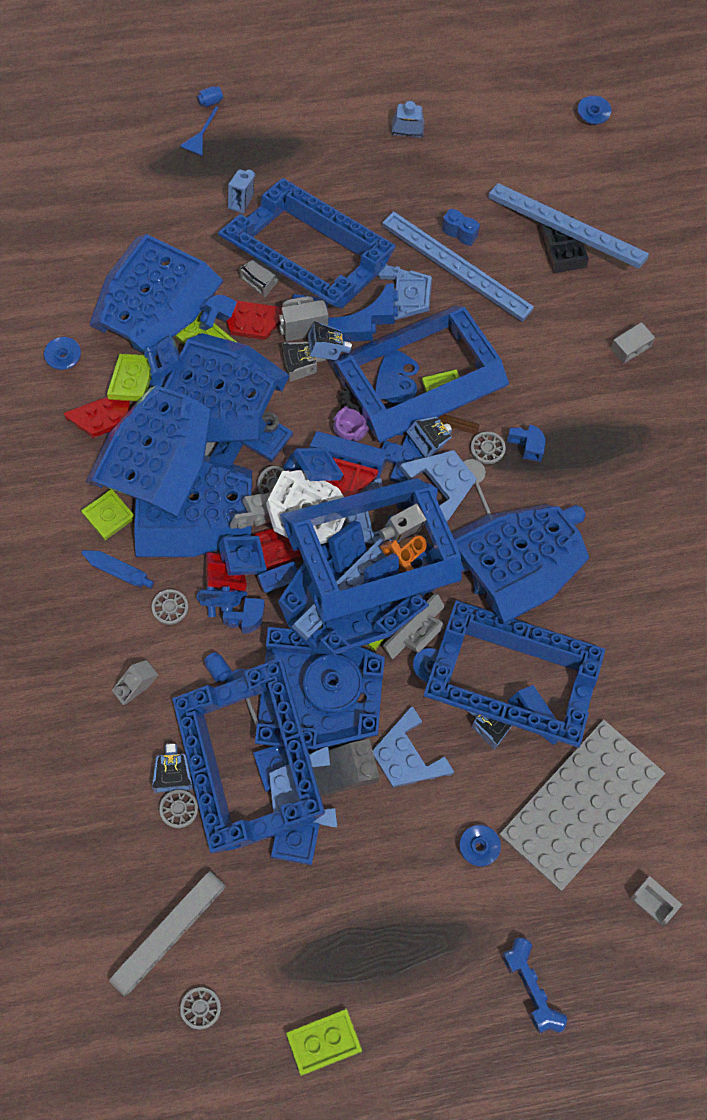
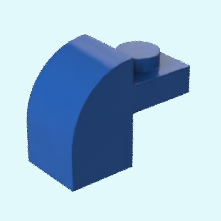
M215 295L203 302L199 308L204 311L200 317L201 325L199 328L205 331L212 328L216 317L222 321L231 318L237 301L225 295Z
M530 424L528 431L519 427L510 428L507 442L525 446L523 459L541 462L545 448V437L542 431Z
M245 598L243 612L224 611V625L231 628L242 626V634L257 630L263 622L265 600Z

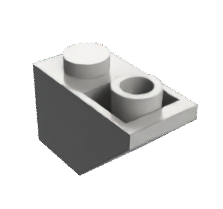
M147 660L133 664L118 681L112 692L123 705H126L149 688L158 674Z

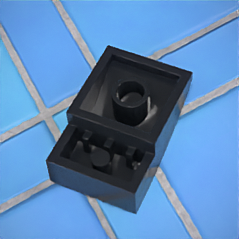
M540 223L544 246L553 273L587 268L589 257L583 242Z

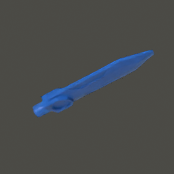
M82 551V555L92 566L133 586L141 588L144 585L151 589L154 585V581L147 579L146 573L101 551Z

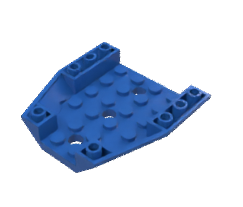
M148 234L135 238L106 276L89 325L103 333L109 329L129 339L134 349L144 353L145 348L155 346L168 336L174 337L193 323L202 311L199 309L201 304L214 295L223 283V280L204 261ZM170 261L168 265H162L163 262ZM144 288H150L148 292H141ZM123 315H130L126 320L121 319Z
M204 333L187 339L180 354L182 365L171 372L164 388L187 395L212 410L207 443L259 441L267 425L262 419L264 411L274 390L283 391L289 374L249 345ZM193 374L189 380H185L187 375ZM224 383L222 388L216 389L218 384ZM256 392L254 397L248 398L250 393ZM169 405L164 406L161 412L167 411Z
M158 385L149 388L109 433L85 482L99 488L104 486L152 504L165 513L179 517L203 467L212 410L187 395ZM169 405L167 411L161 412L164 406ZM152 438L151 444L145 446V442ZM135 472V477L132 480H128L129 475Z
M205 455L203 467L189 496L191 494H198L199 499L192 501L188 496L179 517L165 513L152 504L136 499L134 529L136 557H197L207 552L219 550V542L227 535L241 537L249 534L252 536V526L242 529H231L230 523L234 515L248 513L243 499L245 496H252L253 470L235 464L227 466L211 461L210 457ZM236 494L238 498L230 501L227 499V496Z
M544 504L489 514L452 533L461 554V559L493 599V610L503 624L552 599L589 560L580 531L561 508L554 505ZM548 528H557L558 531L551 532ZM521 543L525 544L526 547L518 548L516 545ZM491 560L494 564L486 565L484 561Z
M328 542L322 546V549L337 582L350 568L342 574L335 571ZM303 562L278 601L288 626L315 653L336 655L388 638L429 607V604L417 594L324 622L321 625L322 629H317L305 640L292 628L293 624L314 604L308 588L312 579L305 562Z
M268 627L265 663L280 657L283 659L307 749L316 750L378 735L385 657L362 647L339 653V655L349 658L358 666L363 680L361 694L365 695L367 700L364 703L357 702L352 708H348L346 712L326 714V712H320L319 709H315L312 704H309L303 690V677L306 669L315 659L327 654L315 653L292 629ZM335 681L329 683L332 686L337 684ZM269 690L261 693L259 723H257L255 744L285 747Z

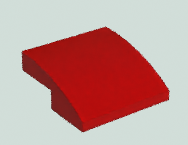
M273 528L253 534V536H259L267 571L291 562L302 561L300 551H293L289 538L275 532Z
M207 552V586L216 588L230 586L232 590L245 591L247 587L245 575H228L226 563L222 561L221 555Z

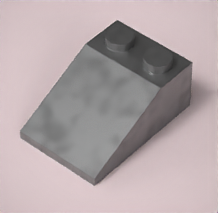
M370 739L352 742L329 750L330 765L313 767L320 796L379 782V773Z

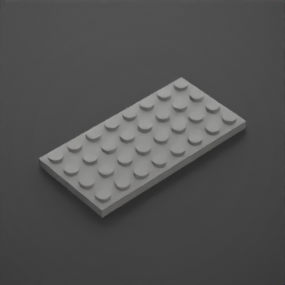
M603 720L585 739L580 748L575 750L499 834V837L561 892L663 777L665 772Z

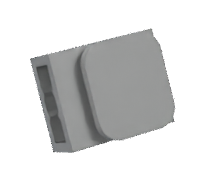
M306 296L290 299L282 304V315H279V329L281 335L285 336L286 342L308 338L314 321L328 326V312L325 300L314 301L312 297Z

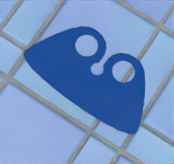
M398 350L385 354L376 384V394L380 399L394 398L413 391L415 387L414 381L407 377L398 378L397 374L402 373L405 376L415 375L419 370L418 363ZM406 364H412L415 370L413 372H406L403 367ZM402 381H408L411 387L409 389H401L399 384Z

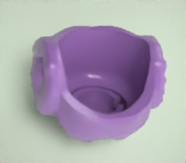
M347 406L339 410L333 418L334 432L340 438L358 442L369 431L365 418L358 411Z

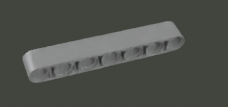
M211 871L208 872L109 980V983L126 997L221 894L226 885Z

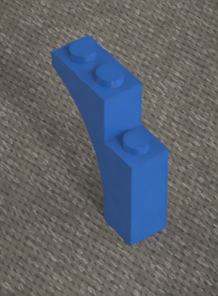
M394 283L386 284L377 300L362 311L348 316L328 318V326L340 330L343 341H373V334L377 332L376 325L395 324V317H398V306H395V301L399 300L398 290L394 288Z

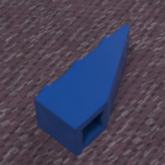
M534 685L517 691L508 700L510 705L556 719ZM542 736L553 745L558 742L557 740Z

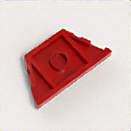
M237 301L231 318L226 320L230 335L266 340L271 335L272 330L276 329L279 325V315H282V307Z
M107 396L63 414L67 421H72L76 424L77 428L86 431L90 437L95 438L113 430L130 411V401L108 399Z
M333 458L343 476L341 480L326 482L339 488L343 496L347 497L360 493L378 476L379 470Z

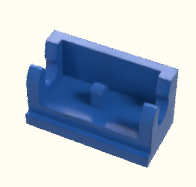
M291 562L259 574L257 580L262 587V592L267 593L290 584L298 570L295 563Z

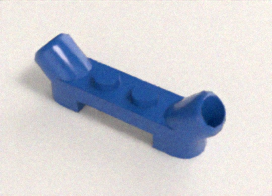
M518 937L514 939L512 948L502 953L505 965L510 974L518 971L536 1009L529 1016L538 1033L541 1034L548 1029L561 1033L566 1026L567 1016L548 1008L546 993L542 988L539 989L536 983L538 977L534 969H530L527 964L532 943L527 939Z

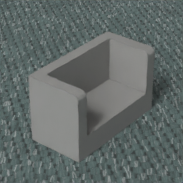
M641 322L615 338L611 350L625 364L652 347L655 337Z
M650 876L645 879L630 897L661 926L667 924L682 906L677 899Z

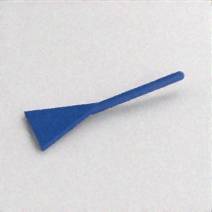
M215 106L201 132L180 145V147L203 156V134L218 110V106Z

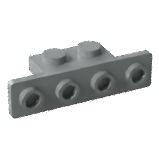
M271 493L245 496L243 503L248 513L234 515L230 523L231 529H242L247 526H260L265 523H271L266 505Z
M435 593L427 601L429 607L400 628L383 645L390 658L394 659L405 647L419 653L445 627L442 621L435 618L444 608V604L438 594Z

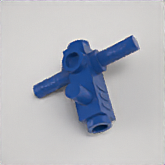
M207 586L206 589H201L197 593V600L200 602V605L208 607V617H216L215 607H221V611H231L233 607L240 604L241 599L247 597L246 591L237 592V590H230V586H224L222 589Z

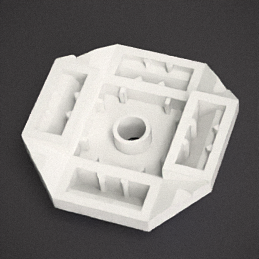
M303 470L282 471L266 505L274 531L288 538L280 514L340 499L344 496L339 488L326 481H309ZM346 517L313 526L320 544L327 543L330 537L341 530Z

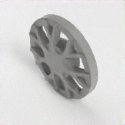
M494 432L479 433L472 440L471 453L481 463H497L505 454V442ZM488 436L494 437V440H488ZM482 437L484 441L480 443L478 438ZM500 442L502 446L496 447L495 444ZM474 445L480 446L481 450H474ZM498 451L501 453V455L497 456L494 454V452ZM483 453L484 457L480 458L478 455ZM491 455L493 460H488L487 456Z
M277 466L266 468L258 479L259 493L264 494L263 491L266 488L270 490L268 493H271L279 479L277 477L279 470L281 472L286 470ZM272 470L274 476L270 477L268 472ZM263 478L267 479L266 485L262 484Z
M164 590L153 599L152 613L156 620L162 624H177L188 613V601L177 590ZM169 594H175L174 600L169 599ZM161 596L165 598L163 604L158 600ZM182 598L184 603L177 605V601ZM155 607H162L163 610L155 612ZM178 608L184 609V613H178ZM164 613L168 615L165 620L160 618ZM175 614L177 619L171 621L170 615Z
M171 791L163 797L160 803V816L172 828L187 827L197 817V801L188 791ZM178 794L179 800L173 801L172 795ZM185 795L190 797L186 804L182 801ZM165 801L171 803L170 808L163 807ZM195 805V811H187V806ZM171 812L173 816L166 820L164 814ZM185 814L191 817L188 822L182 818ZM175 817L180 818L179 824H173Z
M202 987L189 991L182 999L180 1013L184 1022L189 1027L198 1030L211 1027L218 1020L221 1012V1004L217 995L210 989ZM198 992L200 999L194 1001L192 994ZM206 992L212 995L208 1002L203 1000ZM186 1001L193 1003L192 1009L184 1008ZM217 1002V1009L209 1010V1004ZM193 1012L195 1017L188 1021L185 1015ZM208 1013L215 1017L211 1022L205 1018ZM197 1017H203V1026H196Z

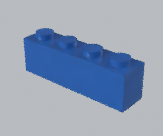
M316 431L310 444V448H327L333 458L379 470L376 477L379 479L386 465L387 450Z

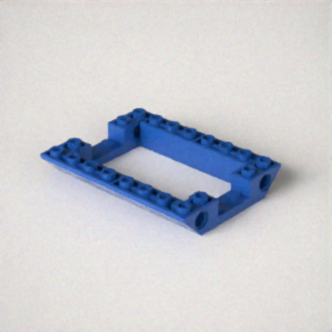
M284 178L280 179L262 195L261 206L251 215L245 217L239 214L218 232V235L331 305L342 309L384 269L396 247L395 244ZM283 211H286L361 256L360 266L347 278L340 275L330 287L329 283L253 237Z
M456 305L351 350L349 354H342L337 360H329V364L344 387L347 385L362 407V416L365 418L378 443L406 432L416 420L439 417L509 385L501 358L467 309ZM450 326L456 339L463 338L474 354L477 370L390 409H386L359 366Z
M419 478L280 514L293 551L300 550L312 579L308 588L322 623L462 580L461 554L432 487ZM409 500L411 506L418 504L427 519L424 524L434 544L429 553L435 563L340 591L313 526Z
M456 600L423 696L580 748L589 715L588 708L591 696L598 680L605 649L515 619L503 624L496 613ZM465 634L577 670L564 721L549 718L450 685L449 682Z
M281 657L244 671L245 677L216 688L207 685L172 698L210 853L248 846L313 823L325 814L284 662ZM270 690L297 793L302 801L280 806V811L252 821L240 820L232 823L205 714Z

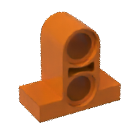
M413 536L403 539L399 544L396 540L387 541L380 545L386 557L393 553L399 556V572L396 574L413 570L410 563L424 552L426 541L422 536Z

